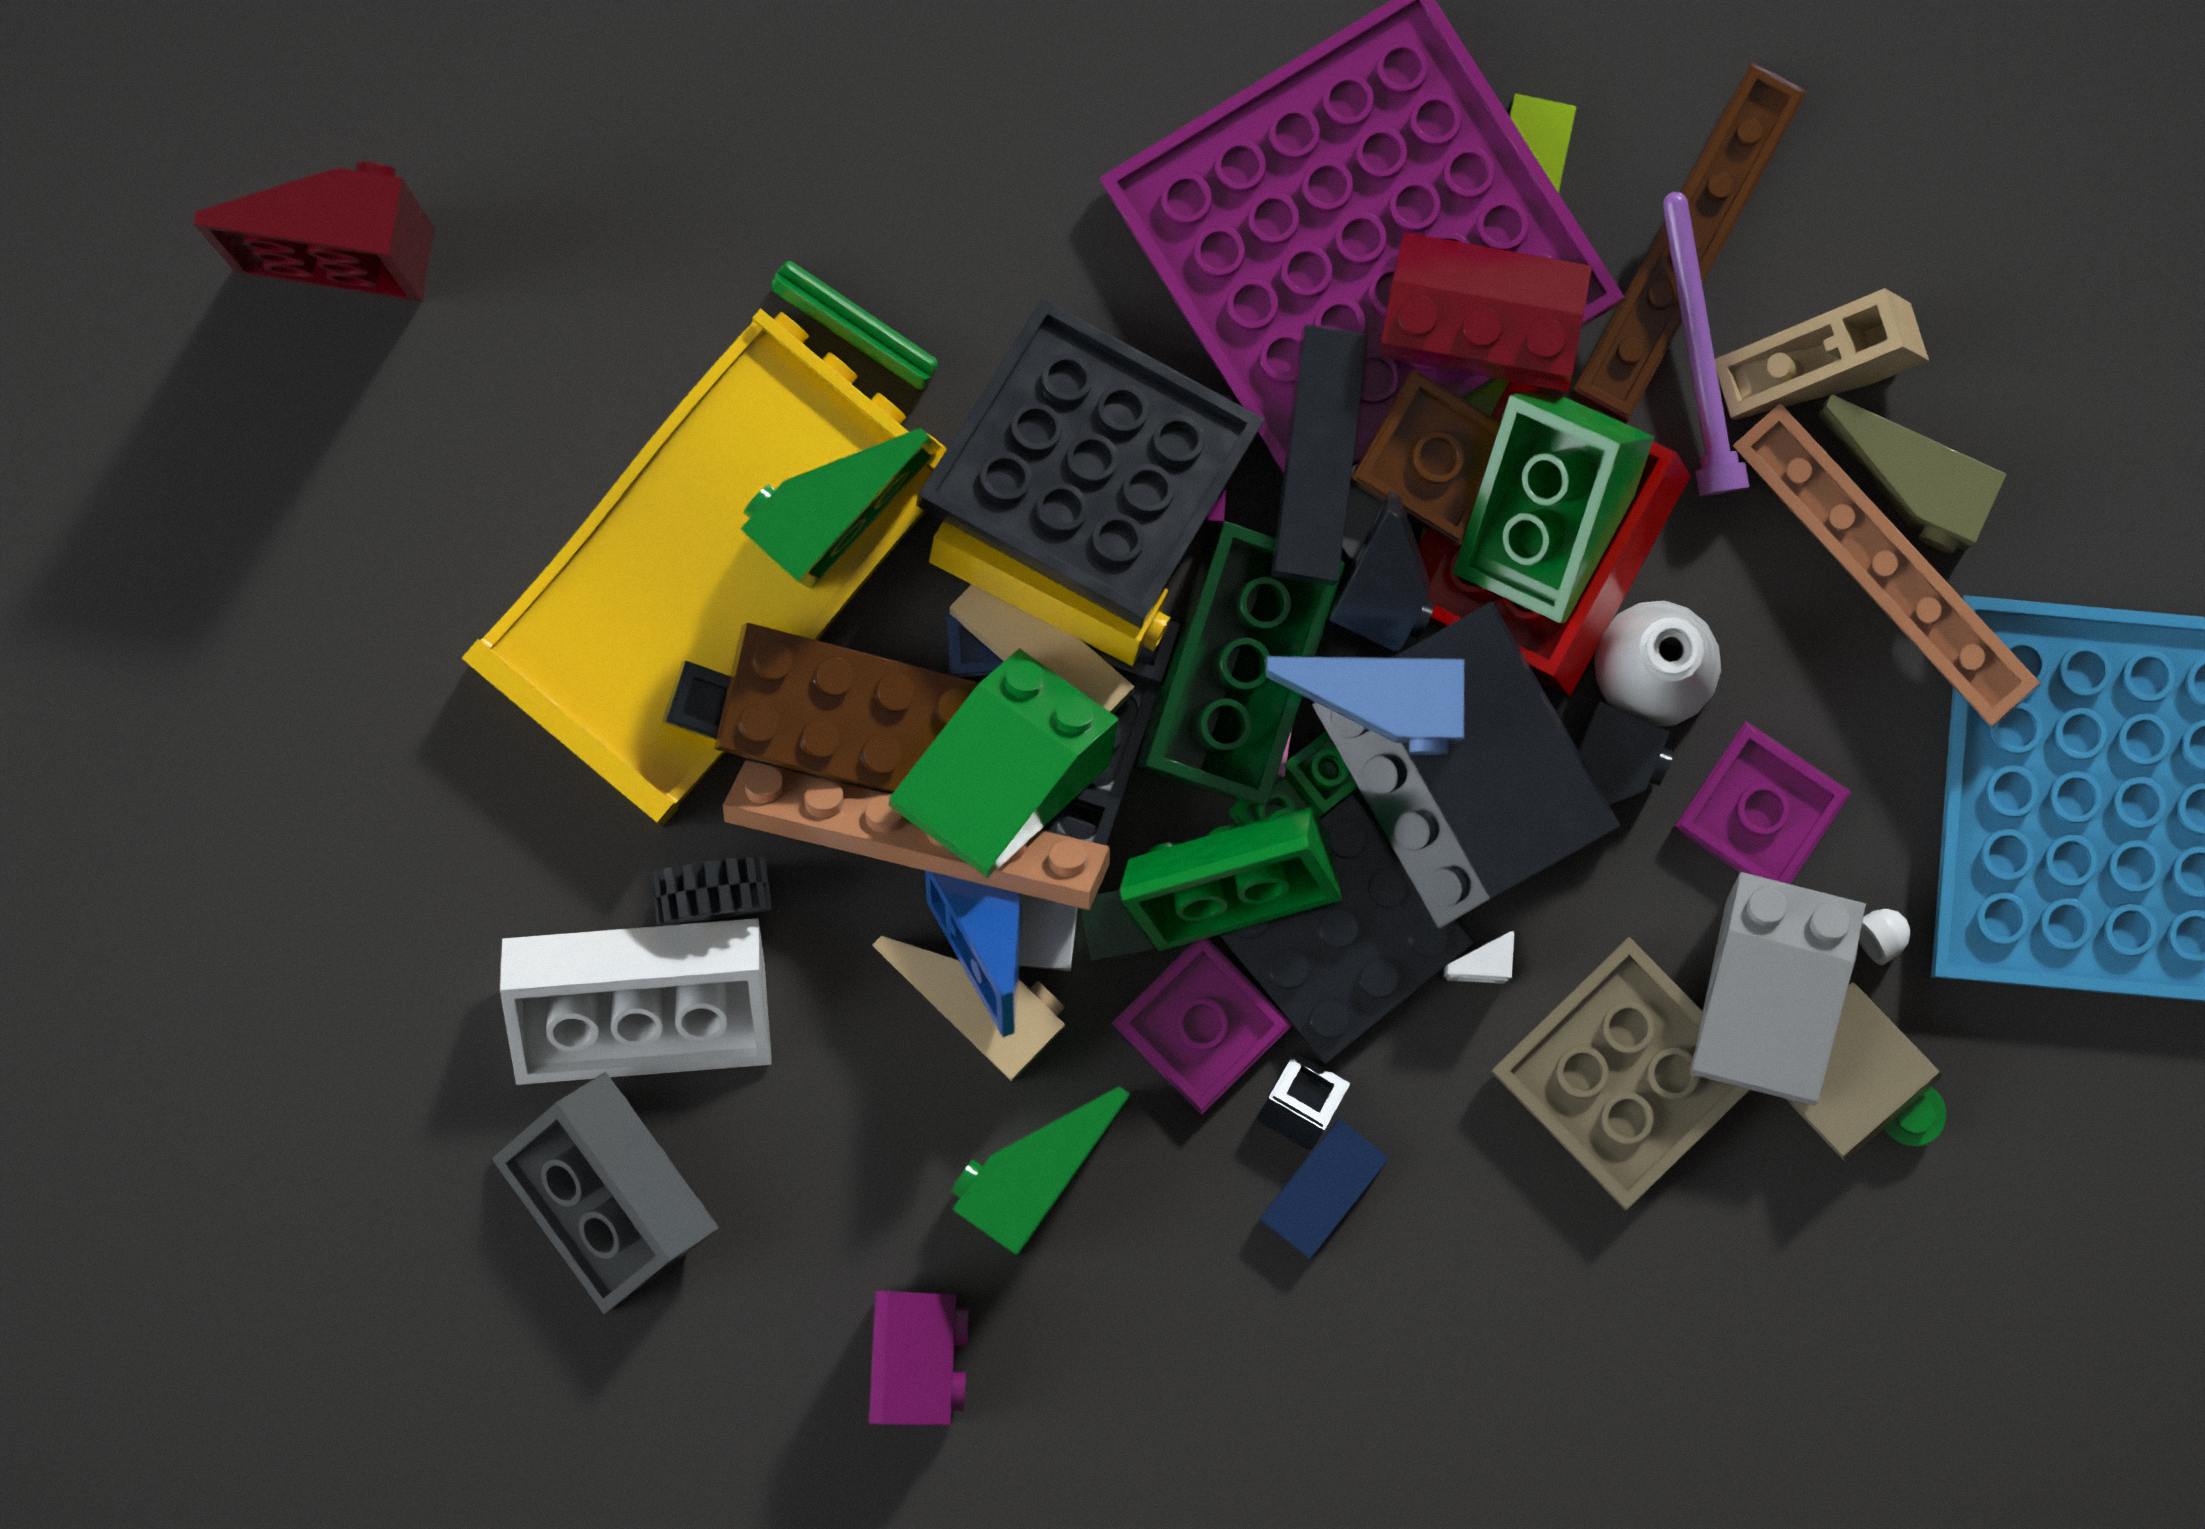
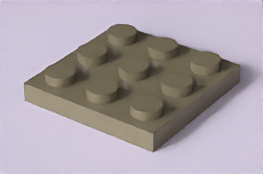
M1630 937L1626 938L1490 1071L1624 1210H1627L1750 1090L1690 1074L1703 1012Z

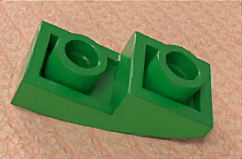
M1326 730L1284 763L1286 767L1285 776L1276 777L1267 806L1240 800L1227 812L1238 826L1268 819L1274 812L1291 807L1303 809L1312 806L1318 817L1322 818L1355 791L1358 785Z

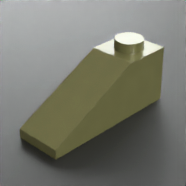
M1831 394L1822 405L1818 414L1819 418L1905 523L1921 531L1919 540L1932 548L1950 554L1954 553L1956 547L1966 551L1974 545L2007 474Z

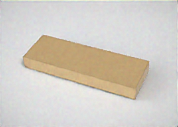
M972 584L950 606V615L955 617L1000 659L1005 661L1020 648L1112 714L1134 693V686L1082 640Z

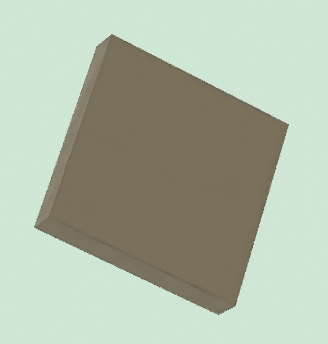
M1852 982L1847 989L1818 1103L1816 1106L1790 1099L1786 1100L1846 1162L1941 1079V1073L1871 999Z

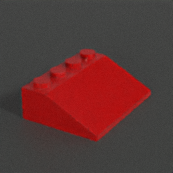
M1509 381L1490 416L1502 422L1510 395L1540 389L1528 384ZM1655 442L1652 443L1635 496L1567 622H1556L1453 574L1461 545L1455 547L1427 530L1418 548L1429 577L1427 601L1434 604L1429 622L1443 629L1484 605L1493 602L1538 682L1570 697L1691 478L1677 452Z

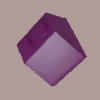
M883 1290L875 1292L869 1424L950 1425L952 1423V1411L965 1410L966 1372H954L955 1346L968 1345L969 1308L957 1307L958 1294Z

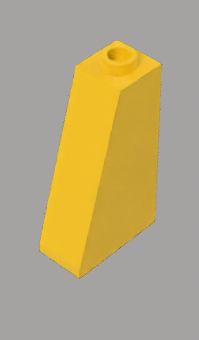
M945 521L942 522L934 536L929 563L1132 667L1143 647L1154 652L1170 622L1171 617L1162 613L1169 591L1167 588L1144 626L1140 629Z

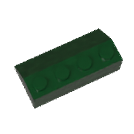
M1227 521L1211 527L1180 621L1181 625L1133 768L1194 789L1267 806L1302 695L1266 677L1267 658L1315 657L1345 562H1340L1339 578L1334 586L1271 576L1276 538Z

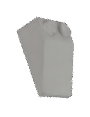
M1740 872L1725 903L1690 1074L1816 1106L1855 962L1866 904Z

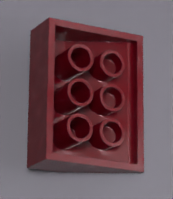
M367 161L357 162L356 170L337 167L196 211L193 223L235 273L418 302L423 300L435 230L403 178L395 176L396 169L388 165Z

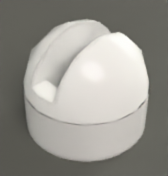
M1890 909L1875 910L1863 917L1859 943L1874 962L1884 965L1904 951L1910 937L1907 919L1899 912Z

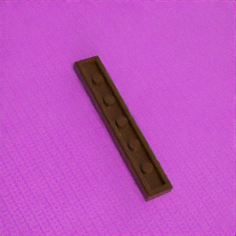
M1751 62L1681 191L1688 200L1702 285L1807 93L1806 90ZM1665 222L1624 295V302L1618 306L1571 393L1625 423L1629 421L1682 323Z

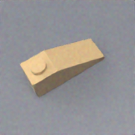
M1884 288L1716 358L1715 364L1730 417L1737 420L1771 411L1780 403L1787 407L1871 385L1929 361L1911 303Z
M883 936L873 944V947L1011 1082L1065 1028V1024L1057 1017L1065 1007L1039 981L1028 989L1018 979L1015 1034L1002 1037L959 960Z

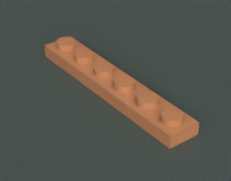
M1781 403L1733 445L1734 450L1737 451L1741 458L1991 728H1994L2040 687V682Z
M745 760L723 804L724 822L1087 910H1090L1110 864L1109 846L1039 830L987 878L888 806L889 797L892 794Z

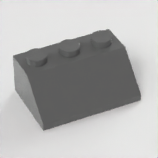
M606 1072L556 1102L492 1158L493 1162L603 1314L612 1310L719 1229L702 1202L690 1189L667 1157L663 1148L656 1142L632 1109L626 1097L619 1091Z

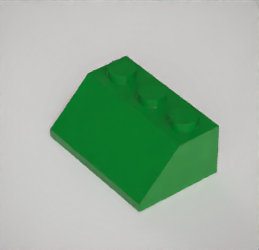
M1312 806L1303 809L1296 807L1284 808L1271 814L1268 819L1244 826H1221L1212 830L1206 837L1185 843L1169 842L1156 845L1146 854L1128 859L1120 888L1122 901L1159 952L1342 900L1329 834Z

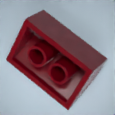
M1403 232L1382 332L1380 358L1569 392L1592 266Z

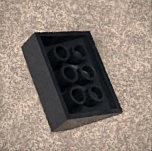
M1493 602L1484 605L1392 657L1394 659H1464V738L1460 744H1448V754H1410L1409 743H1394L1316 702L1312 704L1438 928L1469 914L1621 826Z

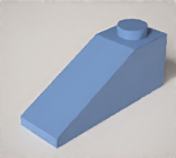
M1267 658V678L1394 743H1409L1410 754H1448V744H1460L1464 738V659Z

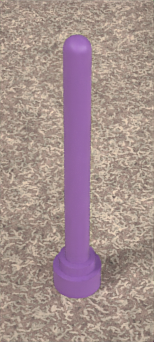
M1672 192L1663 200V211L1705 456L1699 457L1701 469L1695 471L1698 492L1701 497L1750 488L1746 463H1739L1737 451H1730L1688 200L1682 193Z

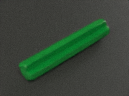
M786 261L774 275L771 282V288L774 293L916 389H923L936 373L938 368L936 358L794 262Z

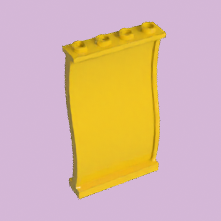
M761 308L752 317V323L715 362L661 425L550 564L481 640L477 639L462 657L469 666L661 827L667 823L678 810L679 804L725 753L714 749L715 740L662 722L682 661H689L731 676L741 627L747 622L818 641L879 565L926 513L925 510L916 506L918 494L947 450L939 441L929 435L941 447L813 589L797 582L740 529L749 520L743 513L745 507L768 484L777 489L784 480L898 437L909 431L900 425L906 418L900 409L880 393H876L871 400L852 385L858 376L832 353L828 352L821 359L806 347L804 342L809 338V335L782 312L773 319Z

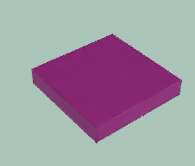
M1745 721L1673 828L1739 873L1743 872L1791 884L1852 792Z
M1208 938L1193 942L1111 1023L1200 1115L1293 1025Z

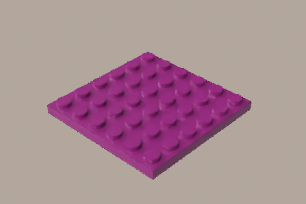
M1391 0L1099 177L1101 185L1238 404L1265 419L1258 436L1282 475H1284L1301 331L1306 324L1368 335L1352 467L1359 462L1411 371L1416 369L1463 399L1497 380L1495 378L1380 358L1382 332L1403 232L1592 266L1581 328L1622 304L1625 298L1436 0Z

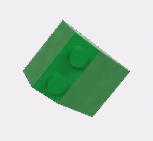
M1547 389L1510 395L1453 574L1556 622H1567L1635 496L1654 436Z
M918 428L784 480L777 489L768 484L745 507L743 513L749 520L740 529L797 582L813 589L941 447L924 430Z
M1019 648L976 686L889 797L888 806L988 878L1110 766L1119 718Z
M1119 1086L990 1155L983 1166L972 1159L950 1190V1192L960 1198L953 1207V1210L1018 1255L1127 1102L1130 1093Z

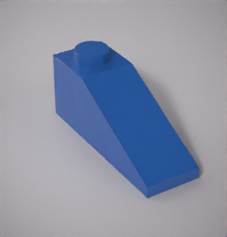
M925 871L926 901L1001 1036L1006 1037L1015 1034L1022 936V895L1025 894Z

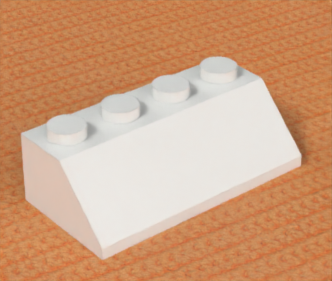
M759 918L502 939L500 994L516 1085L595 1079L604 1072L609 1077L771 1065L766 976Z

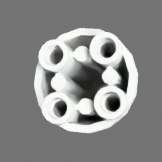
M1667 601L1641 602L1617 614L1605 631L1593 657L1596 684L1606 703L1611 707L1659 727L1675 726L1698 714L1714 695L1721 673L1719 645L1708 624L1689 608ZM1662 640L1672 646H1681L1678 652V661L1668 662L1660 656L1659 645Z

